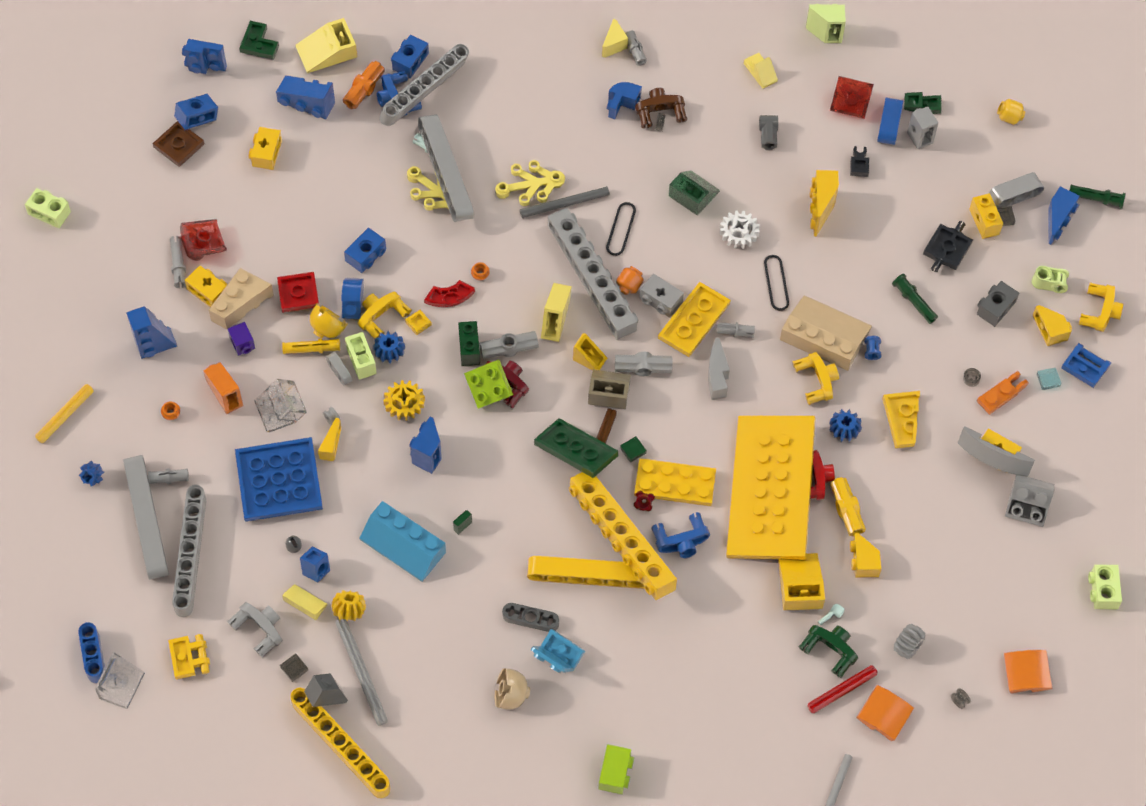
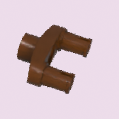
M664 88L652 89L649 92L650 98L642 100L635 105L636 113L640 117L643 129L646 128V125L647 128L653 125L650 112L674 109L677 123H681L680 119H682V122L688 120L684 109L685 101L683 96L666 95Z

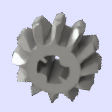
M913 624L907 625L894 643V651L906 659L912 658L923 644L925 632Z

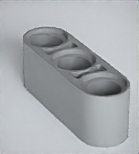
M1032 172L993 187L989 193L997 208L1003 209L1039 195L1043 192L1044 186L1036 173Z

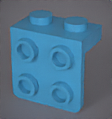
M554 629L549 631L541 646H533L531 648L535 658L542 662L546 660L551 664L550 667L558 673H561V671L564 673L574 671L585 653L584 649Z

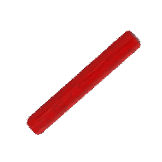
M870 665L809 702L807 705L808 709L813 714L877 676L876 668Z

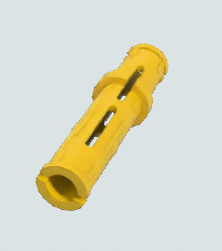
M320 338L318 341L282 342L283 354L319 352L320 354L324 353V351H340V339L323 340Z

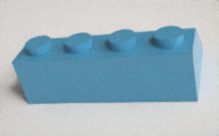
M384 501L372 512L359 538L362 542L422 582L446 554L445 542Z

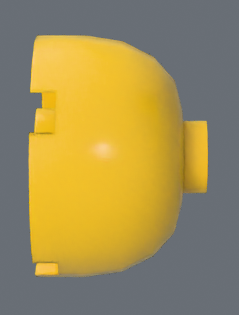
M319 303L313 308L309 319L310 325L314 329L313 333L322 339L324 336L327 338L339 336L348 323L345 320L343 322L338 320L340 316L323 305L320 307Z

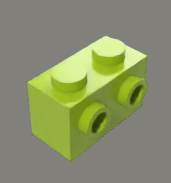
M607 744L598 790L623 795L624 788L628 789L630 776H627L628 769H632L634 763L631 749Z

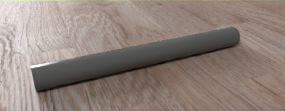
M606 186L520 209V215L522 218L608 196L610 195L609 189Z

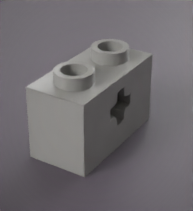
M929 107L916 109L911 115L907 133L917 149L933 144L938 121Z
M654 273L640 288V299L646 305H651L660 314L666 315L669 318L683 303L684 293Z

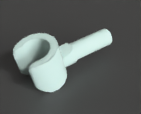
M839 604L833 605L830 612L820 619L818 623L822 625L833 615L840 618L845 609Z

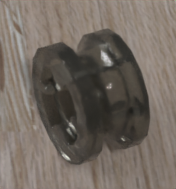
M969 368L964 372L963 381L967 386L975 387L980 383L981 374L977 369ZM969 375H971L972 377L976 376L975 380H973L972 378L968 379Z
M958 688L956 693L951 694L952 701L961 709L965 708V704L971 702L968 694L961 688Z

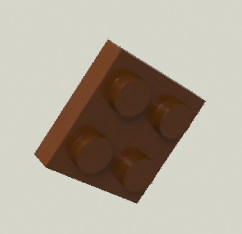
M177 121L152 144L153 148L180 167L205 143L202 138L190 129L185 130Z

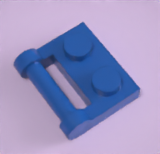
M1078 343L1062 364L1061 369L1094 388L1110 367L1111 362L1101 359L1083 348L1084 345ZM1079 354L1082 355V356H1084L1085 358L1089 359V360L1092 361L1093 363L1097 364V365L1100 366L1101 368L1095 366L1094 364L1090 363V362L1087 361L1086 359L1082 358L1081 356H1079Z

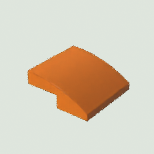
M1023 650L1004 653L1010 693L1028 690L1039 692L1053 689L1046 650Z
M876 685L856 718L871 730L876 729L887 739L894 741L914 707L891 691Z

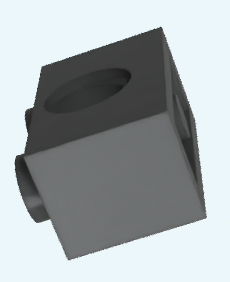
M1000 281L997 286L993 285L988 292L989 295L986 298L982 297L977 304L979 307L977 315L994 327L1013 307L1019 296L1018 291L1003 281Z

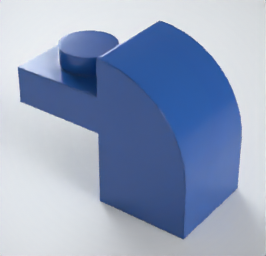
M620 82L613 85L608 95V117L616 119L621 106L635 110V105L639 103L641 98L642 86L630 82Z
M345 278L343 280L341 295L342 318H361L364 279Z

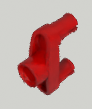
M814 450L812 469L815 485L811 487L810 499L816 498V500L825 499V482L834 481L835 472L833 464L823 465L819 452Z

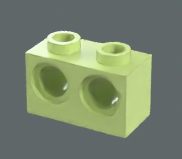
M38 188L35 189L25 203L28 215L56 228H60L71 213L66 199L58 198L49 191H42Z
M361 332L345 337L346 349L358 379L377 374L376 364L364 333Z
M1094 565L1092 571L1088 574L1089 584H1092L1090 600L1094 602V609H1118L1122 603L1119 566ZM1100 575L1105 576L1107 580L1101 579ZM1101 594H1106L1109 598H1104Z

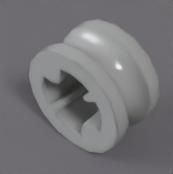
M330 407L329 411L323 412L325 419L330 425L333 424L335 418L340 419L333 407Z

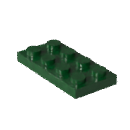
M560 418L534 439L535 446L592 478L597 476L618 457V450Z

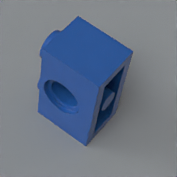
M410 34L406 40L402 41L400 49L393 53L391 57L392 70L396 72L405 70L408 78L411 79L428 56L429 43Z
M207 93L177 102L174 117L186 130L216 121L218 106Z
M368 227L344 251L345 262L363 273L366 269L371 268L378 257L385 253V239Z

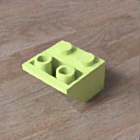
M809 4L806 29L824 43H842L846 24L845 5Z

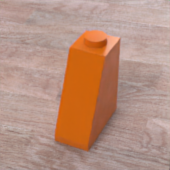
M221 362L212 364L203 370L207 383L226 414L243 406L240 389Z

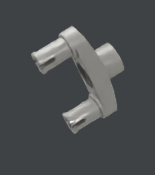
M245 602L239 607L240 610L227 622L234 630H237L248 618H252L267 636L260 644L254 647V650L263 658L275 645L278 646L283 641L273 626L280 617L269 605L260 612L254 606Z

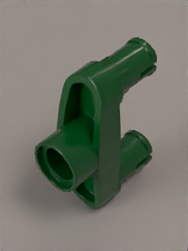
M812 625L808 631L809 634L798 646L801 651L805 649L804 653L809 655L816 643L821 641L841 655V659L831 670L835 675L838 672L837 676L839 678H842L848 668L858 660L857 654L846 643L851 637L850 633L838 625L832 632L820 626Z

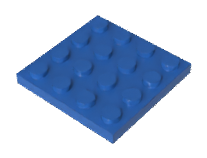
M312 437L235 449L245 522L323 509Z

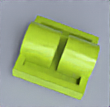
M499 359L464 373L478 409L513 395Z

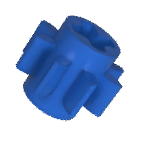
M90 461L80 467L82 472L79 476L83 484H90L92 487L103 480L101 475L105 472L100 464Z

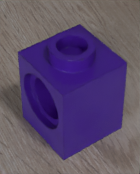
M245 322L227 329L229 338L238 356L248 354L255 349L254 339Z

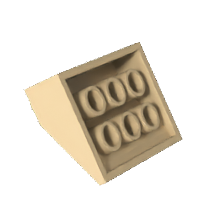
M804 295L785 322L780 340L809 354L817 352L822 360L831 364L835 363L836 366L849 371L872 325Z

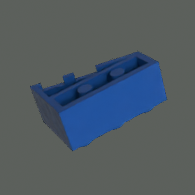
M285 75L276 91L277 102L281 105L290 106L300 112L312 114L316 118L327 119L335 105L333 82H327V84H320L318 80L306 82L304 78Z
M145 306L126 312L141 359L149 358L157 353L177 347L171 328L169 326L166 327L163 321L158 320Z

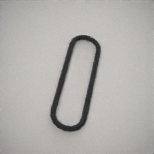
M630 202L620 204L617 209L606 245L607 252L613 256L622 254L626 246L636 213L635 206ZM623 205H630L633 208V213L622 249L618 253H613L609 250V245L620 209Z
M769 255L764 260L770 302L775 310L783 311L789 306L783 264L779 256ZM772 257L777 258L780 262L786 296V306L783 308H778L773 303L767 268V260Z

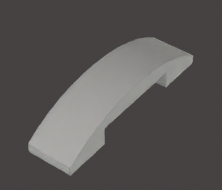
M963 427L958 444L970 455L1001 471L1020 476H1029L1035 461L1034 459L1018 451L1015 455L980 439L982 434L968 427Z

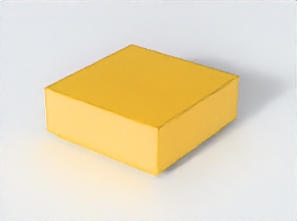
M421 309L405 319L406 324L416 335L432 326V322Z

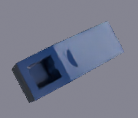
M1061 186L1051 199L1048 208V240L1050 245L1055 239L1058 240L1063 232L1061 230L1062 227H1067L1071 220V213L1075 214L1080 205L1077 203L1080 196Z

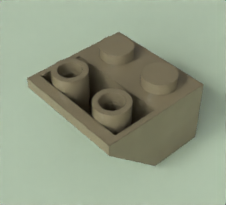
M593 369L588 393V404L626 409L631 374Z

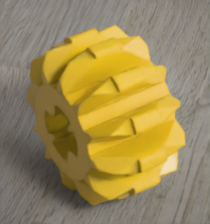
M342 590L341 593H336L331 606L334 616L339 617V620L346 619V621H356V618H362L366 610L364 596L359 595L358 592H351V590L349 592Z

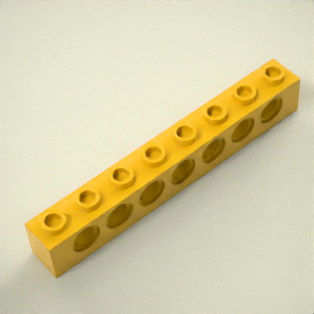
M581 472L571 477L570 494L576 497L581 508L588 512L593 524L598 525L603 537L608 538L614 551L619 552L624 564L633 570L635 578L643 583L646 592L652 595L655 600H658L675 591L677 578L597 476L592 478Z

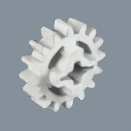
M736 210L735 215L729 212L728 218L723 217V222L720 223L722 240H728L727 245L734 244V248L741 245V248L744 249L745 244L750 247L751 243L756 242L757 237H759L760 224H757V218L751 219L752 214L745 215V211L739 214Z

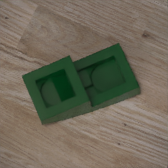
M923 92L905 93L904 110L914 112L916 109L929 107L933 114H942L941 95L923 96Z

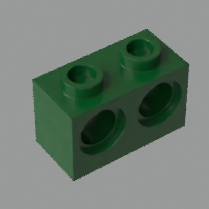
M477 321L458 322L461 366L480 365Z

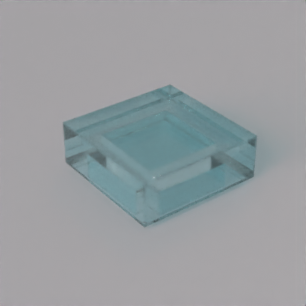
M1056 367L1037 371V377L1042 390L1061 386L1062 383Z

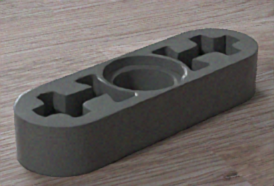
M508 603L502 610L503 619L511 624L549 632L551 629L556 631L559 627V617L551 611L516 603ZM513 609L515 614L508 616V612ZM520 611H523L522 619H519ZM528 613H533L537 618L535 621L529 622L525 619V616ZM552 618L554 623L547 625V621Z

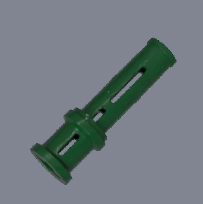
M1073 184L1070 185L1069 190L1079 195V198L1103 202L1102 204L1105 206L1108 204L1119 206L1120 209L1123 208L1126 196L1124 192L1120 194L1111 192L1109 189L1100 191Z
M905 274L899 275L892 282V285L899 289L902 297L908 299L929 324L933 323L938 318V315L917 293L916 286L906 279L907 276Z

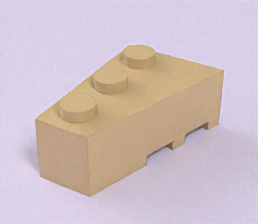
M240 268L210 307L211 321L225 329L230 328L244 318L245 314L250 310L256 309L260 306L261 302L274 296L272 284Z

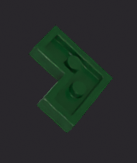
M250 20L239 50L240 53L274 60L279 42L264 39L267 24Z

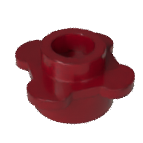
M641 490L638 491L634 507L642 511H651L653 508L652 501L655 499L654 494H646Z

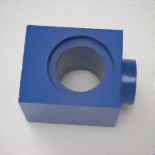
M312 546L300 557L302 575L319 582L330 572L327 553Z

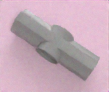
M535 331L517 335L506 333L501 338L479 342L483 359L501 355L512 357L517 352L539 348Z
M638 352L635 355H615V372H635L639 376H649L652 373H672V356H654L649 352Z

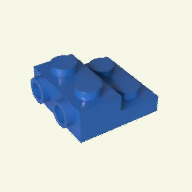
M188 39L187 44L182 48V56H186L184 66L188 67L189 71L197 74H206L208 69L226 71L227 63L222 44Z

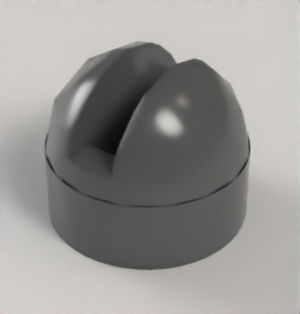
M294 535L287 538L285 543L287 550L291 553L298 552L302 547L300 538ZM294 540L297 546L294 547L291 541Z

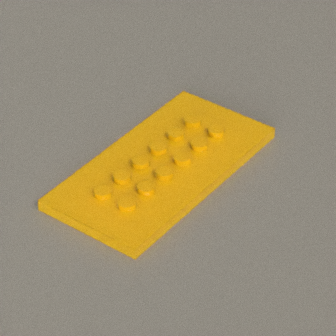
M738 416L727 558L806 560L815 416Z

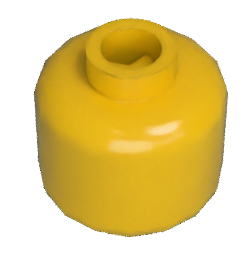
M1012 99L1002 101L997 110L1000 120L1013 125L1022 121L1026 113L1023 104Z

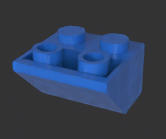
M430 416L426 422L424 421L421 424L417 437L414 436L409 447L412 464L431 474L440 463L442 455L441 442L434 418Z

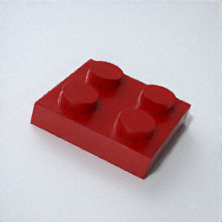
M314 272L277 277L282 313L311 309L319 303Z

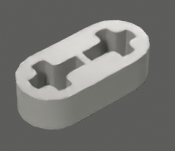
M335 352L327 355L326 360L341 384L346 385L351 382L352 377Z

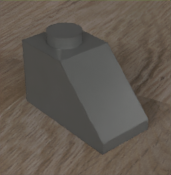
M331 673L313 675L304 691L313 707L342 704L348 701Z

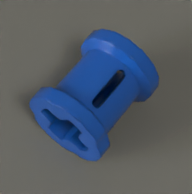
M866 337L864 339L866 344L865 358L868 360L880 359L882 357L880 337Z

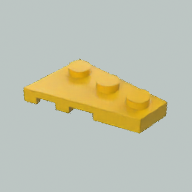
M920 391L884 394L882 397L895 449L914 447L916 443Z

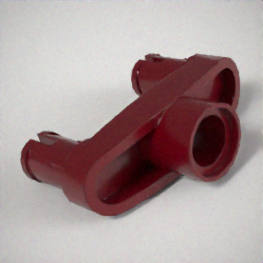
M509 360L505 367L502 366L510 387L513 388V395L507 397L504 403L507 406L510 405V408L513 409L521 397L528 393L529 388L519 378L523 369L514 361Z

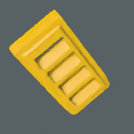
M335 418L318 449L319 459L334 461L336 458L342 429L339 418Z

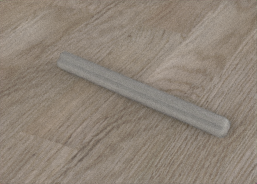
M337 619L336 626L378 726L386 724L388 722L386 714L346 619Z

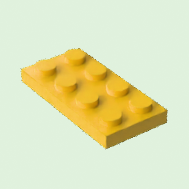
M699 281L658 334V339L690 357L730 305L731 300Z
M639 458L634 496L641 490L646 494H654L655 499L712 506L716 468Z

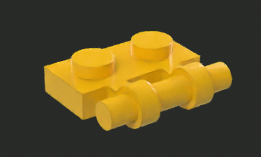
M203 634L195 635L196 642L191 643L188 636L168 640L176 680L195 676V668L197 667L201 668L202 674L210 672V659L206 654L207 643L204 641ZM191 651H198L199 658L193 659Z

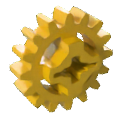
M401 380L400 385L394 382L393 388L387 387L388 392H384L385 399H383L386 412H390L391 417L397 415V420L404 417L405 421H407L408 416L414 419L415 413L421 414L420 408L425 407V395H423V389H418L417 383L412 386L410 380L407 384H404V381Z

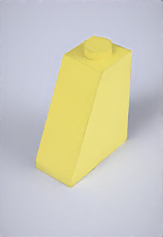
M553 283L544 308L542 339L560 341L570 303L572 286Z

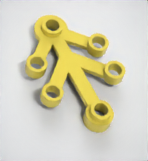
M532 160L529 162V171L532 173L537 172L544 176L543 178H537L522 170L520 164H513L511 166V174L519 176L526 181L513 184L500 182L495 187V193L498 198L505 199L512 191L529 188L525 194L519 196L520 205L528 206L530 199L539 187L547 185L544 190H540L537 193V200L540 203H544L548 200V196L554 188H560L564 184L565 175L560 171L550 172L542 168L538 161Z
M410 167L407 171V179L412 183L420 182L431 190L421 191L419 188H413L410 191L411 199L417 201L427 198L424 200V208L428 211L448 208L438 179L436 185L423 176L418 167ZM432 198H442L444 201L435 202Z

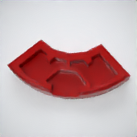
M461 280L450 287L440 288L433 286L425 297L424 303L435 307L455 306L469 299L474 294L475 287Z

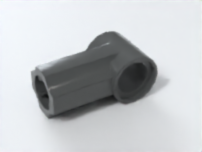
M760 115L761 148L765 150L777 148L778 115Z

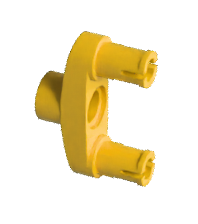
M1090 282L1087 294L1101 296L1105 299L1102 312L1098 317L1081 313L1079 325L1104 332L1110 318L1120 320L1124 303L1114 301L1115 286L1108 284L1105 286Z
M395 291L380 299L372 293L362 303L366 311L361 316L358 326L362 330H366L375 340V338H379L380 333L384 334V331L373 321L390 307H393L403 318L409 315L412 309L401 300V296Z
M817 352L792 361L795 372L810 367L814 368L821 385V389L805 393L808 405L822 400L828 401L833 399L831 382L840 379L835 363L825 366Z

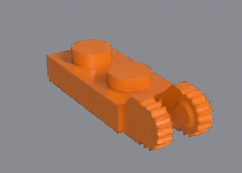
M1016 371L1008 379L1005 378L978 397L977 402L990 415L1017 396L1020 391L1026 388L1029 382L1025 379L1014 387L1012 383L1019 379L1021 375L1019 371Z

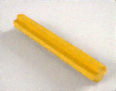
M85 384L35 435L37 441L44 443L93 393V388Z

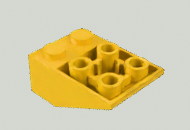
M816 170L815 177H812L809 197L812 198V203H810L812 218L810 220V229H814V237H817L836 203L839 188V175L836 170Z
M806 553V560L778 559L783 610L823 609L825 592L818 553Z

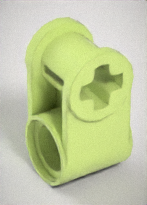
M1039 266L1032 277L1031 283L1037 289L1064 293L1068 290L1066 282L1069 272L1066 269Z

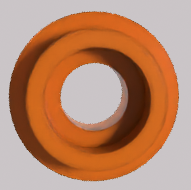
M482 262L476 263L471 268V275L476 280H485L490 274L489 267Z
M172 401L166 402L161 408V414L166 420L176 419L181 412L179 405Z

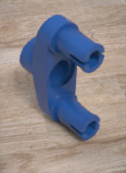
M405 70L394 74L382 75L383 90L376 93L381 107H384L388 101L398 94L395 87L396 84L408 81ZM419 102L415 107H413V108H412L409 112H407V113H410V112L416 111V110H421V109H422L421 102Z
M696 512V518L694 513L689 516L694 530L667 537L662 523H658L659 528L657 524L653 525L651 529L656 538L655 544L658 551L661 553L679 552L681 558H689L695 555L697 552L695 546L703 543L710 537L708 527L704 525L701 514Z

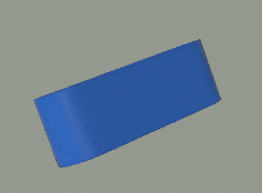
M885 98L877 142L895 145L904 100Z
M86 622L78 629L84 670L92 683H100L106 677L100 636L96 626L93 623ZM88 632H93L90 637H85ZM96 650L94 655H88L90 651ZM100 669L96 674H91L92 670Z

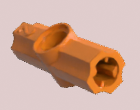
M372 61L362 75L358 74L355 77L351 89L343 98V103L348 108L356 109L366 95L370 96L376 82L385 72V68L381 63Z

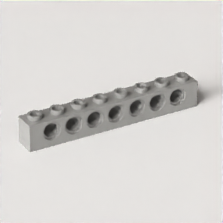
M565 208L549 215L548 227L616 340L637 331L638 318L636 314L630 311L629 303L626 298H622L619 286L613 283L609 270H605L601 257L595 254L594 246L591 241L586 239L584 229L578 226L575 214L570 213L569 209Z

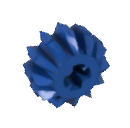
M387 331L386 335L380 333V338H375L373 351L375 356L381 358L382 363L388 360L391 364L393 359L398 362L399 356H403L405 350L402 336H398L396 332L390 334L389 331Z
M841 409L839 413L835 412L833 414V418L829 422V430L834 433V438L840 437L841 442L846 438L850 442L852 437L855 439L858 437L862 430L861 418H857V412L851 414L850 409L847 412Z

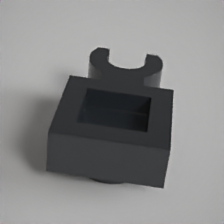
M854 146V157L851 156L850 176H869V158L866 157L867 147H864L863 152H858L857 146Z

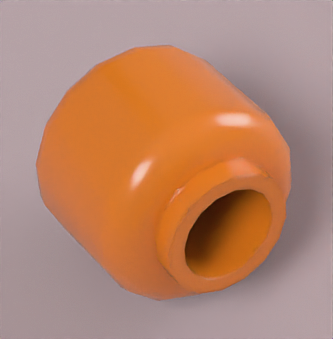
M632 266L624 268L616 280L620 292L628 295V293L636 294L644 281L643 273Z

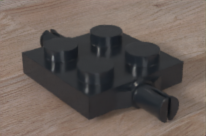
M959 221L955 228H949L941 223L923 252V255L935 261L931 267L932 271L938 272L941 265L957 270L973 243V239L962 233L963 228L966 226L964 222Z

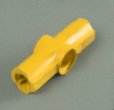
M836 478L830 482V486L836 500L837 513L840 518H843L849 536L854 537L855 533L862 534L866 528L860 515L858 499L856 496H853L847 478Z

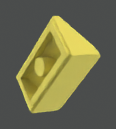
M295 584L282 595L283 601L314 620L318 619L327 606V603Z

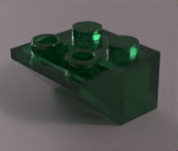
M690 170L680 172L669 184L668 196L698 216L720 190Z

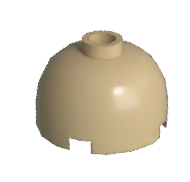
M506 668L501 670L496 682L500 685L499 691L495 690L494 694L495 706L505 710L518 708L530 695V687L527 686V680L517 670Z

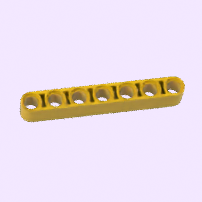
M531 556L528 559L527 578L532 581L645 589L643 583L635 578L633 570L629 566L627 567L624 562L549 556Z
M304 688L294 689L290 697L296 712L375 797H387L390 793L388 777L322 706L313 707L304 692ZM299 697L305 698L303 702H296V699ZM312 711L319 712L315 717L309 716V713ZM326 725L332 727L329 731L322 730ZM338 740L345 741V743L340 746L335 744ZM352 754L359 756L356 760L349 759V756ZM367 768L372 770L368 775L362 773ZM379 783L386 785L383 789H377L375 786Z

